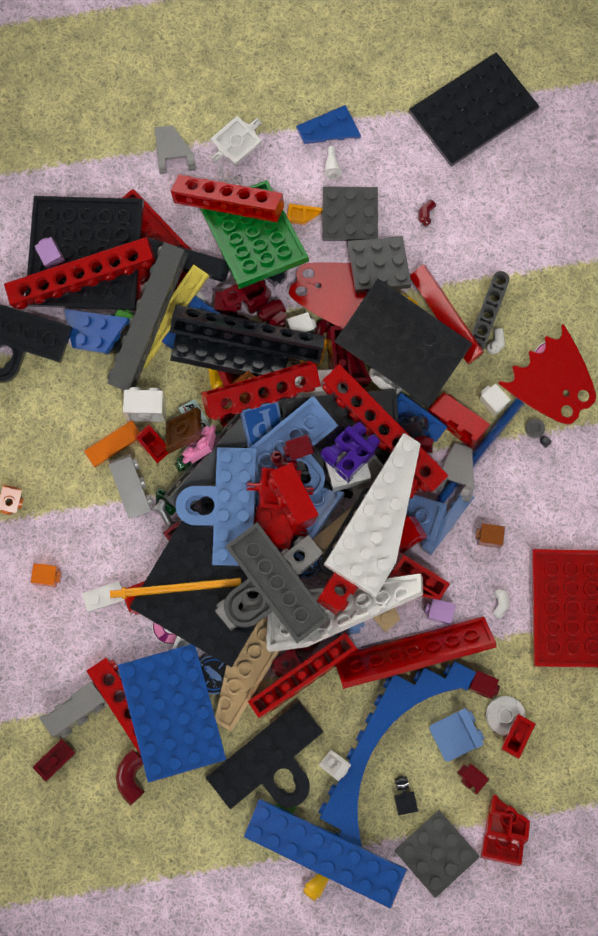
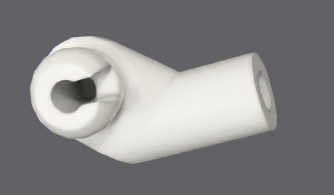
M502 328L494 330L495 340L487 345V351L490 354H497L505 346Z
M498 589L495 591L494 596L498 599L499 605L492 614L501 619L509 608L510 602L507 591Z

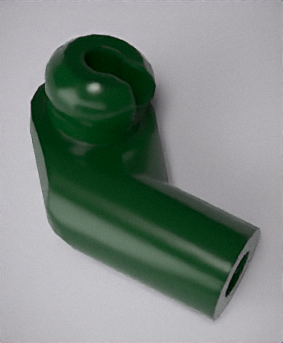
M162 488L158 489L155 493L156 504H158L160 499L165 500V508L168 514H175L176 508L163 497L166 491Z

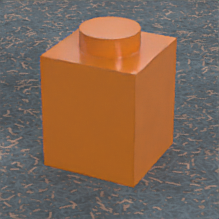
M33 563L30 583L57 588V583L61 582L62 572L59 571L60 568L57 566Z

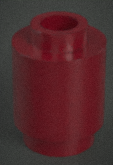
M280 299L272 300L261 306L257 315L262 323L266 322V324H269L272 317L281 311L285 313L286 309Z

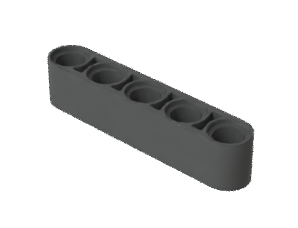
M498 271L494 274L472 335L483 351L509 284V275L504 271ZM500 279L504 284L499 285L496 283V280ZM495 296L498 301L494 302L489 297ZM483 313H490L492 318L484 317ZM482 329L486 334L480 335L477 333V330Z

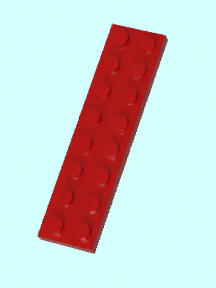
M483 616L358 650L337 665L336 668L342 687L346 689L497 648L488 623Z

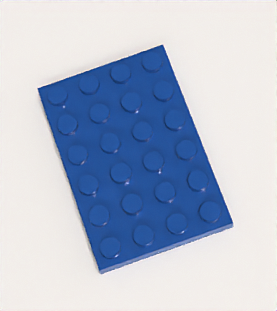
M186 645L118 665L148 783L226 760L198 653L194 645Z

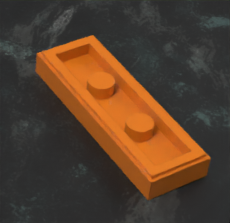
M131 420L84 452L94 468L136 442L135 437L140 431Z

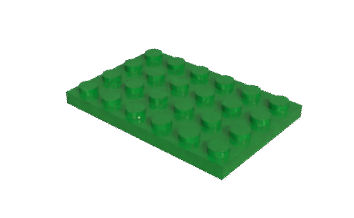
M268 180L250 186L251 188L273 191ZM200 208L239 289L309 262V257L284 210L278 222Z

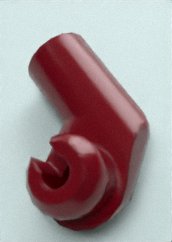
M431 199L418 211V220L423 226L431 224L430 212L436 207V203Z
M322 320L317 323L315 334L324 336V333L329 330L330 326L335 325Z
M280 451L272 452L271 461L277 468L292 462L295 470H297V460H286Z

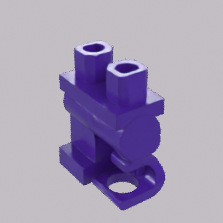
M360 422L352 428L348 426L335 439L334 443L336 445L326 447L321 452V458L335 469V472L347 483L375 455V450L380 444V440L373 434L367 440L361 437L367 429ZM345 452L347 455L336 465L338 456Z

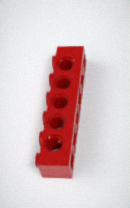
M179 174L171 189L175 204L278 222L285 206L283 194L276 191Z
M308 361L201 392L206 415L211 419L213 418V420L224 418L225 414H239L243 412V409L249 407L250 409L259 408L261 404L266 402L276 403L279 401V398H293L297 396V393L303 391L304 393L313 392L321 384L317 365ZM301 376V382L295 385V379ZM283 382V387L277 390V384ZM265 387L264 394L259 396V389ZM246 392V399L240 401V395ZM228 398V404L221 406L222 400Z
M345 632L253 697L248 703L258 718H264L359 649L349 634Z
M106 657L86 671L140 754L132 719H128L126 716V712L129 709L126 696L122 702H117L115 698L119 691L124 692L121 677L117 673V670H119L113 659L110 661ZM108 675H113L115 678L114 683L109 686L106 685L105 678Z

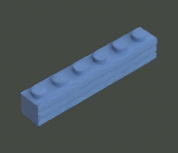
M461 492L458 494V500L456 502L453 501L449 506L451 508L449 512L446 510L436 541L425 539L421 544L423 551L430 556L433 554L472 502L473 496L468 503L462 500Z

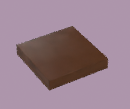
M198 407L166 422L165 450L168 453H172L201 439V410Z

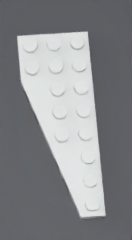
M405 433L399 439L324 563V566L373 597L377 596L397 561L420 449V443Z

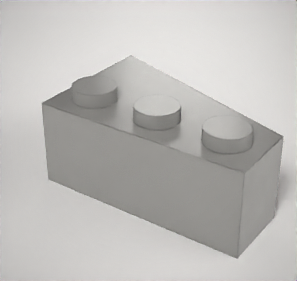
M128 454L109 461L108 465L128 518L130 519L151 511L150 506L153 503L150 495H146L143 488L146 487L143 476L139 477L137 470L140 468L136 458L133 459L132 455Z
M90 682L72 694L64 703L56 705L55 709L45 716L43 714L39 719L52 737H62L64 739L73 733L72 728L76 725L80 727L89 720L88 716L93 712L95 714L101 712L105 708L104 704L106 701L96 685Z

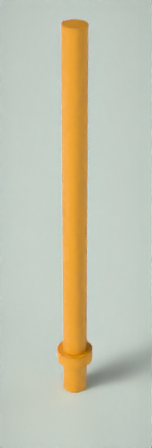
M241 578L130 589L122 587L120 590H110V598L122 597V599H127L130 596L233 587L241 584Z

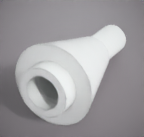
M329 146L324 176L329 179H337L341 176L342 171L335 156V147Z

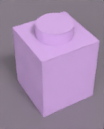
M51 237L44 238L38 242L39 244L35 245L44 266L48 269L66 261L57 243Z
M432 599L431 603L427 602L425 614H428L427 619L450 625L456 604Z

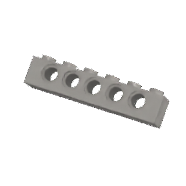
M309 535L305 538L301 536L294 542L295 546L292 549L288 550L286 548L281 552V555L297 576L323 557L324 554ZM296 552H302L305 558L302 561H296L293 556ZM246 593L243 601H241L243 604L241 612L246 613L250 610L259 609L263 603L262 596L259 594L257 598L250 599ZM225 598L216 605L218 609L215 612L232 631L237 626L231 623L225 614Z

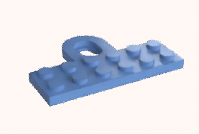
M314 395L250 447L257 449L256 483H259L261 479V468L278 469L271 461L272 452L280 451L286 460H291L290 457H286L283 449L286 446V441L309 433L314 446L339 426ZM312 454L295 459L307 464L311 481L308 484L303 483L304 487L314 488V491L306 490L307 492H313V495H309V497L316 495L325 483V472L322 466Z
M217 447L216 486H190L184 489L177 497L176 512L182 521L193 526H214L213 566H239L225 546L254 525L255 491H247V487H254L247 486V482L256 483V448ZM203 497H209L213 499L215 506L209 515H201L191 510V503Z

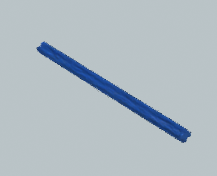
M515 398L500 420L495 423L493 429L491 428L480 445L475 448L473 452L474 466L478 464L476 462H479V458L485 455L486 449L489 450L490 446H492L491 444H493L492 442H495V438L501 435L502 429L508 426L509 420L512 421L514 419L515 413L519 412L520 408H522L521 406H523L522 404L525 405V403ZM449 481L435 501L440 503L448 501L449 497H451L450 495H453V491L457 490L456 487L459 488L458 486L460 485Z

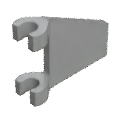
M174 126L155 127L160 174L167 173L166 160L187 158L189 171L196 170L194 154Z
M454 443L442 467L449 476L435 491L442 492L446 480H450L465 486L460 496L463 501L469 503L474 491L473 450Z

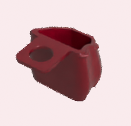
M265 279L241 289L238 288L235 282V285L221 292L227 307H233L242 302L249 314H254L261 306L267 304L272 294L271 290L266 286ZM230 291L238 294V298L235 301L227 299V294Z

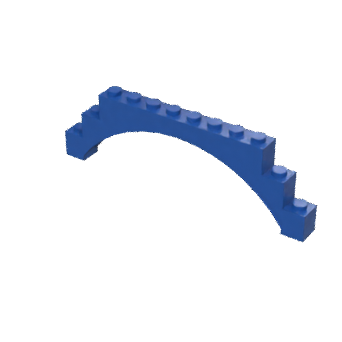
M454 661L452 665H447L443 673L446 675L445 678L423 668L422 672L420 670L417 671L413 679L416 682L415 685L397 675L386 679L383 685L386 688L383 696L378 695L374 703L377 706L374 713L370 712L365 720V723L368 724L365 731L360 730L356 741H358L356 748H351L346 757L349 759L348 763L351 764L347 774L338 781L337 785L332 784L328 795L331 797L328 803L323 802L318 812L321 814L320 819L340 829L339 833L335 832L336 835L362 847L358 826L360 785L370 755L389 727L406 711L430 697L457 689L466 691L476 672Z

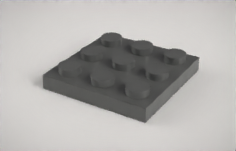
M323 187V241H354L378 238V187Z
M403 236L348 241L347 245L355 293L369 292L378 278L394 290L411 288Z
M440 810L435 812L394 850L434 898L442 893L480 857Z

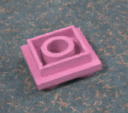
M215 425L204 427L201 430V439L187 445L183 452V463L186 464L190 461L193 464L212 452L216 439Z

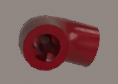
M131 749L123 757L118 765L115 776L117 789L129 806L134 804L145 793L136 782V773L143 766V761L134 749Z

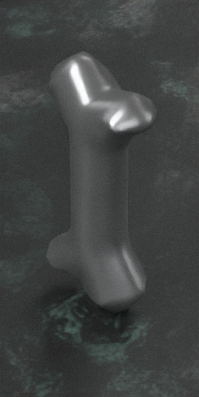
M160 499L157 505L152 506L151 510L160 514L167 530L175 522L172 521L166 511V501Z

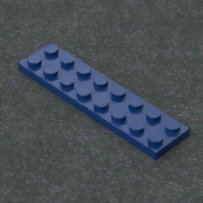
M259 799L244 835L245 838L390 909L394 904L407 872V868L263 799Z

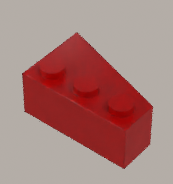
M444 392L428 411L448 426L446 429L471 449L484 436L490 426V423L457 402L452 395H447Z
M292 462L271 471L268 484L277 496V502L283 510L293 535L313 526L319 514Z
M398 551L396 564L387 577L393 578L421 574L423 577L422 597L436 600L442 598L450 585L443 577Z

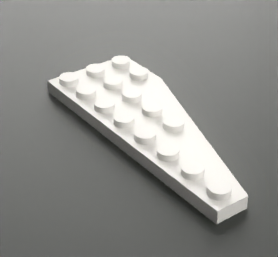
M421 574L387 578L376 597L371 596L358 587L354 595L350 594L347 601H349V604L344 612L340 610L337 615L320 605L330 620L298 644L274 612H272L267 618L266 649L269 652L308 647L423 595V577ZM335 587V592L338 595H344L342 588ZM324 588L308 591L317 601Z

